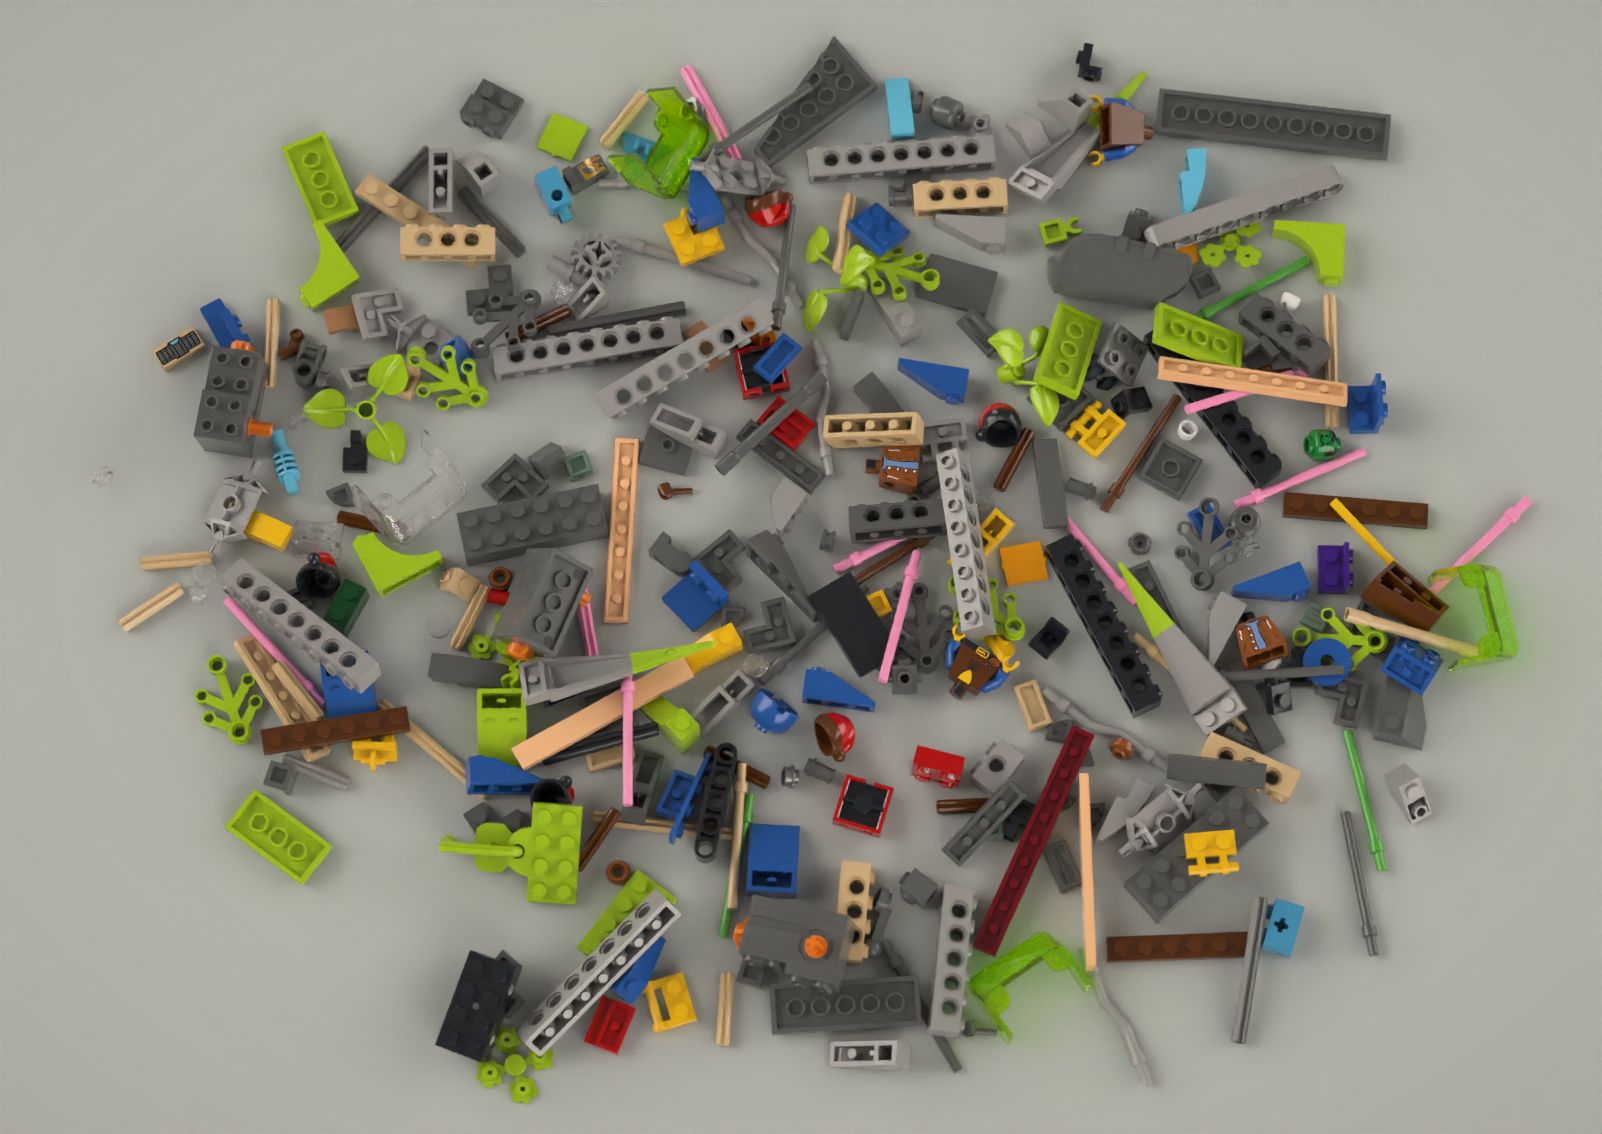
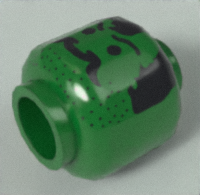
M1315 429L1310 431L1308 436H1305L1303 448L1305 454L1312 460H1331L1340 451L1341 442L1336 437L1334 431L1330 429Z

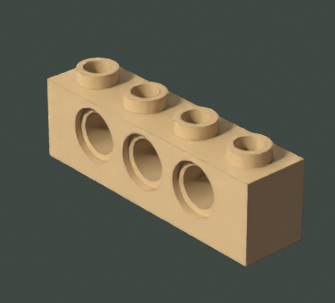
M990 177L987 180L968 178L957 182L950 179L942 180L938 183H930L929 181L917 182V184L912 185L914 219L936 218V214L969 216L1007 214L1006 179ZM983 192L988 194V197L980 198L977 194ZM962 194L965 196V198L959 200L956 199L954 195ZM933 195H939L942 199L939 201H934L931 199V197Z
M408 224L405 227H400L401 261L495 262V227L487 224H480L476 227H467L463 224H456L453 227H443L440 224L420 227L417 224ZM422 238H427L431 242L427 246H422L418 241ZM450 238L454 243L451 246H445L442 244V241ZM470 238L478 241L475 246H469L465 242Z
M918 412L825 415L823 438L832 448L923 445L924 422Z
M1212 731L1200 754V757L1219 758L1221 755H1228L1231 760L1267 764L1266 775L1274 776L1277 783L1270 785L1266 782L1264 790L1247 789L1254 793L1262 792L1269 795L1268 798L1276 803L1284 802L1287 804L1301 774L1300 771Z
M842 861L837 913L848 915L847 912L851 908H857L861 911V915L858 918H851L856 924L855 933L859 936V939L851 944L847 964L862 965V959H868L869 946L864 943L865 934H870L871 919H866L867 910H872L873 895H869V885L874 886L876 872L871 871V863ZM853 884H860L864 890L860 894H854L850 891V887Z

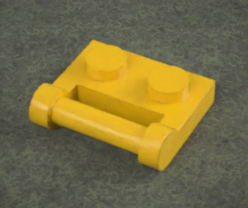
M682 972L649 981L642 993H645L654 1024L652 1028L654 1033L697 1021ZM661 988L670 1020L663 1021L654 992L656 989Z

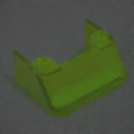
M675 86L647 89V95L658 107L654 116V125L661 134L645 163L637 153L609 155L607 159L629 185L662 199H674L678 196L690 175V160L701 155L707 145L710 136L709 130Z
M1474 563L1435 570L1427 578L1428 583L1460 577L1466 587L1478 588L1489 633L1482 636L1478 641V656L1456 660L1448 667L1449 672L1507 661L1516 656L1519 651V644L1500 571L1491 565Z
M1047 932L1034 934L975 974L970 980L969 991L1006 1045L1011 1042L1013 1035L999 1016L1007 1010L1010 1004V997L1004 986L1042 960L1053 971L1061 972L1068 969L1083 992L1088 990L1090 986V980L1071 953Z

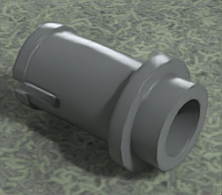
M938 471L935 472L936 475L917 484L924 497L940 489Z
M1069 477L1065 487L1066 492L1085 497L1084 500L1086 501L1088 499L1093 500L1097 490V486H1094L1092 482L1088 484L1073 477Z
M1228 725L1223 737L1250 749L1255 739L1237 730V726L1234 725L1232 727Z
M809 758L803 770L807 773V776L811 774L830 784L836 772L835 769L817 762L816 758L814 760Z

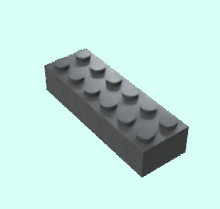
M598 484L456 513L468 566L521 556L529 548H559L609 537Z
M1235 787L1126 881L1124 888L1157 924L1215 874H1207L1206 877L1189 875L1188 866L1197 865V860H1186L1184 834L1234 830L1238 854L1266 830L1269 822L1241 791ZM1228 856V862L1235 856ZM1219 857L1205 858L1206 864L1219 863Z

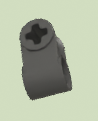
M306 339L302 340L293 366L295 380L299 386L308 388L314 385L326 358L327 345L318 346L308 343ZM302 371L310 372L307 376L299 375Z

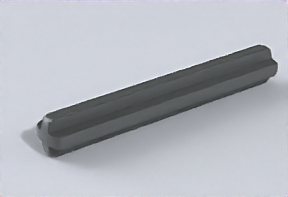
M463 187L457 193L459 199L484 224L495 227V236L517 258L521 257L526 252L525 246L468 187Z

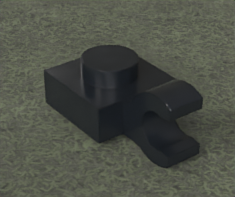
M351 430V447H343L342 471L343 473H367L368 448H361V431Z
M1293 646V649H1291L1292 663H1287L1286 668L1303 667V646ZM1308 677L1286 678V681L1290 683V689H1309L1312 687V681Z
M1023 799L1005 818V820L1010 822L1005 830L1004 839L1013 842L1019 826L1026 828L1036 804Z

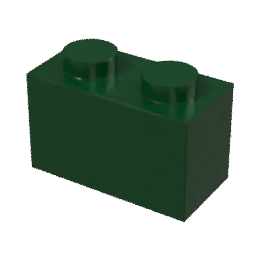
M345 578L323 620L347 638L370 598L367 589Z

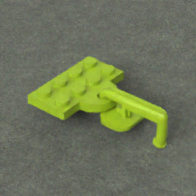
M533 802L531 827H523L512 833L503 823L486 822L477 828L475 843L458 842L452 835H446L438 844V849L445 853L474 855V863L481 871L499 873L510 866L518 874L527 876L526 901L576 905L583 805Z

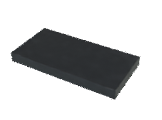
M851 572L846 573L809 595L810 601L859 678L882 666L890 634ZM898 646L896 648L894 658L901 654V651L899 650Z

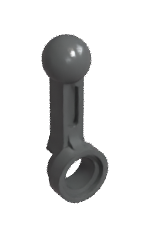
M884 887L879 888L873 900L872 910L877 912V918L870 938L864 942L869 946L868 958L870 959L877 958L881 954L882 946L880 942L892 910L888 909L892 900V893Z

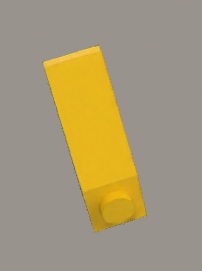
M732 622L710 632L695 642L700 643L712 640L716 646L683 657L694 675L743 651V643Z

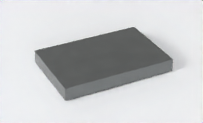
M930 253L925 270L934 269L938 271L940 284L933 291L926 290L920 284L917 298L965 312L974 307L982 317H985L998 272Z

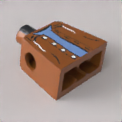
M921 445L883 447L881 460H866L865 473L879 474V487L917 495Z
M1251 611L1241 616L1242 623L1238 624L1235 628L1245 670L1289 655L1284 636L1269 616L1263 615L1256 618L1254 612Z

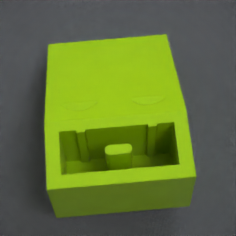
M522 688L477 689L478 755L494 757L512 766L520 767L511 748L528 740V706L525 704Z

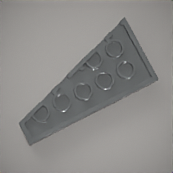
M833 36L826 50L821 53L816 64L809 70L797 87L799 89L809 82L814 90L781 111L775 122L767 129L755 146V155L757 157L760 156L769 168L877 90L876 83L835 36Z

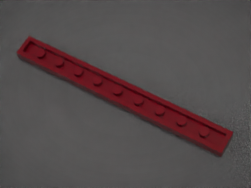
M1072 725L972 948L995 958L1093 742L1094 734Z

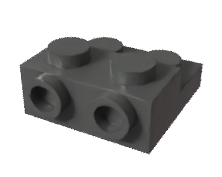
M483 78L475 93L470 94L462 107L460 117L466 126L470 128L475 126L482 130L486 136L502 140L524 104V99Z

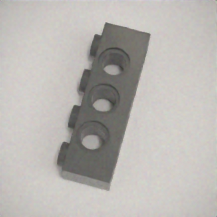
M1257 293L1239 312V324L1258 338L1265 334L1280 351L1279 354L1311 378L1330 359L1331 348L1324 339H1318L1311 334L1307 326L1299 325L1295 322L1288 312L1281 311L1275 307L1269 298H1263ZM1271 318L1273 321L1264 322L1263 319ZM1286 331L1290 332L1291 335L1283 336L1281 333ZM1302 345H1306L1310 348L1307 350H1302L1299 347Z
M929 498L927 500H906L896 503L882 502L872 505L858 504L848 507L849 531L852 544L947 536L942 499Z

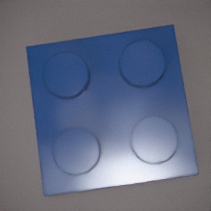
M877 202L851 219L846 226L847 229L879 257L902 243L911 233Z

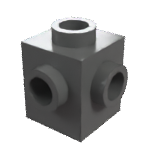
M909 657L897 658V661L892 662V668L887 683H892L893 695L917 694V682H922L921 668H917L916 661H911Z

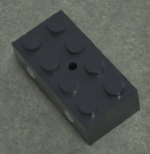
M470 950L435 1045L478 1062L487 1063L522 968L481 952ZM474 1003L479 1004V1008L477 1010L473 1008Z

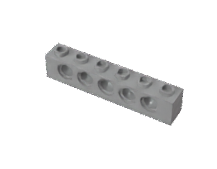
M944 884L941 889L926 1034L956 1038L965 1027V1016H962V1007H966L968 993L964 992L965 983H968L970 977V968H966L967 958L970 959L972 955V944H969L970 934L973 935L975 920L971 919L972 910L975 911L977 906V896H973V887ZM952 909H960L963 913V917H955L952 913ZM950 932L958 933L961 941H953L950 938ZM954 956L958 960V965H950L947 957ZM945 980L953 981L956 985V990L947 989ZM942 1005H950L953 1008V1014H946L942 1009Z

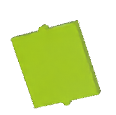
M552 113L536 148L551 154L553 158L559 157L572 163L588 126L574 121L572 117L566 118Z

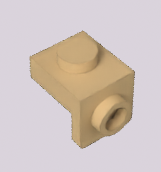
M404 361L408 373V382L405 389L395 396L411 401L416 392L417 385L423 377L420 367H412L407 361Z
M459 567L449 568L444 571L440 578L441 584L439 589L441 591H448L466 603H470L481 581Z

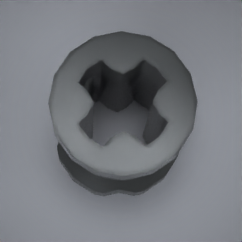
M889 185V206L906 203L912 206V185L895 188Z

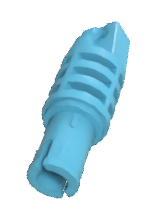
M275 430L270 437L274 449L272 459L280 485L285 484L288 494L292 496L299 493L296 480L300 479L293 451L288 449L284 431Z

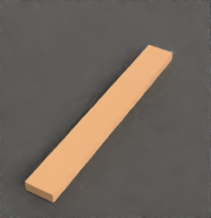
M1160 356L1158 360L1157 379L1343 407H1346L1348 402L1347 383Z
M615 438L604 623L628 624L639 439Z
M684 658L668 662L633 681L635 682L633 711L694 678V674ZM619 689L511 748L521 768L525 771L623 717V694L620 693Z
M1079 773L1077 788L1085 971H1094L1097 963L1089 774Z

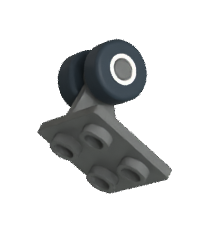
M1114 323L1100 355L1092 354L1084 381L1088 382L1095 379L1098 381L1096 388L1105 391L1110 390L1118 379L1126 386H1132L1149 347L1120 323Z

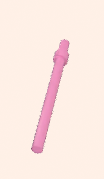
M1301 369L1296 371L1288 370L1281 373L1299 377H1309V375H1307ZM1232 390L1184 406L1186 414H1190L1254 393Z
M1361 447L1260 490V488L1250 491L1249 495L1233 501L1234 506L1238 509L1253 503L1256 505L1264 502L1265 498L1360 459L1366 456V451Z
M1525 496L1513 508L1510 507L1503 513L1504 517L1449 568L1429 590L1435 595L1441 591L1509 524H1514L1520 518V514L1532 503L1531 500Z
M1068 517L1069 525L1066 529L1069 533H1072L1075 540L1079 539L1083 549L1111 580L1113 588L1119 594L1122 593L1132 606H1135L1137 603L1124 577H1120Z
M907 539L881 541L859 553L855 551L849 554L847 559L832 565L835 574H838L852 566L856 568L862 565L864 560Z
M919 550L912 551L909 566H906L903 577L905 581L878 681L881 683H887L913 584L918 579L920 571L918 566L922 552Z
M228 596L223 601L224 604L277 662L283 660L311 697L322 708L326 702L315 689L316 685L299 672L231 596Z
M633 675L624 677L620 683V693L623 694V806L625 807L633 806V694L635 693Z

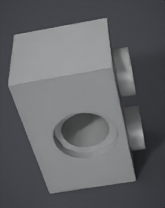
M1003 739L998 744L993 742L985 753L988 755L983 762L978 761L971 770L973 774L971 782L990 797L1008 778L1011 779L1025 759L1023 754ZM992 763H999L1003 769L1000 772H993L989 766Z

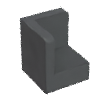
M1264 334L1242 352V362L1249 369L1258 370L1263 365L1275 362L1280 351Z
M271 760L263 784L282 790L285 795L291 796L298 773L293 766Z

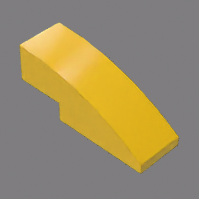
M232 503L231 506L229 507V509H231L232 507H234L235 504ZM254 510L243 534L261 545L266 544L283 553L294 534L292 526Z
M997 508L980 525L985 558L1016 526L1011 519ZM950 557V559L947 561V563H949V564L952 566L951 557Z

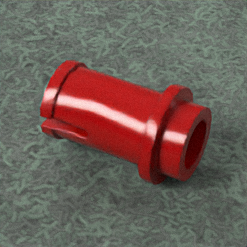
M491 588L487 596V603L505 607L510 593Z

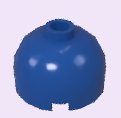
M760 688L750 707L751 716L756 721L754 726L764 734L768 731L779 734L789 730L799 718L798 713L784 700H778L773 697L774 694Z

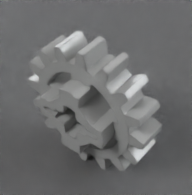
M590 233L588 238L582 235L580 241L576 240L570 254L573 256L571 264H577L575 271L582 270L583 278L587 275H590V277L596 275L602 282L605 276L611 279L613 273L617 274L622 262L620 258L622 251L616 250L617 243H610L611 237L603 239L602 233H599L598 237H595L593 233Z

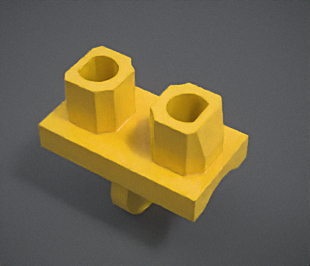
M394 735L382 736L381 742H373L372 738L352 741L353 759L361 761V764H370L371 771L377 770V764L386 765V762H398L397 743L395 742Z

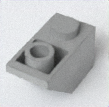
M1077 88L1052 90L1038 102V106L1073 131L1088 119L1093 100Z
M476 148L456 160L458 166L482 197L502 185L499 172L487 156Z
M783 478L771 495L775 527L780 538H782L785 532L788 534L791 532L796 523L794 519L799 513L802 515L809 505L808 492Z
M1403 764L1384 775L1391 795L1411 825L1432 814L1420 776L1408 765Z

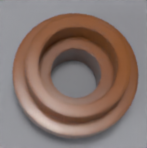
M497 567L489 574V583L496 590L504 591L508 589L513 580L512 573L505 567ZM499 576L505 577L503 583L496 581Z
M1117 738L1109 746L1112 755L1119 760L1130 759L1133 755V745L1126 739Z
M621 860L611 862L606 869L607 879L614 885L626 883L631 875L630 867ZM615 870H622L623 875L621 877L614 876Z

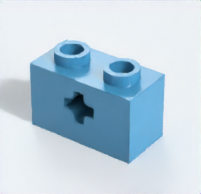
M1277 898L1273 905L1268 904L1266 912L1268 923L1266 928H1264L1261 950L1289 958L1293 951L1305 907ZM1278 923H1282V924H1283V925H1282L1283 931H1282L1281 933H1280V932H1277V930H1278L1277 924H1278Z

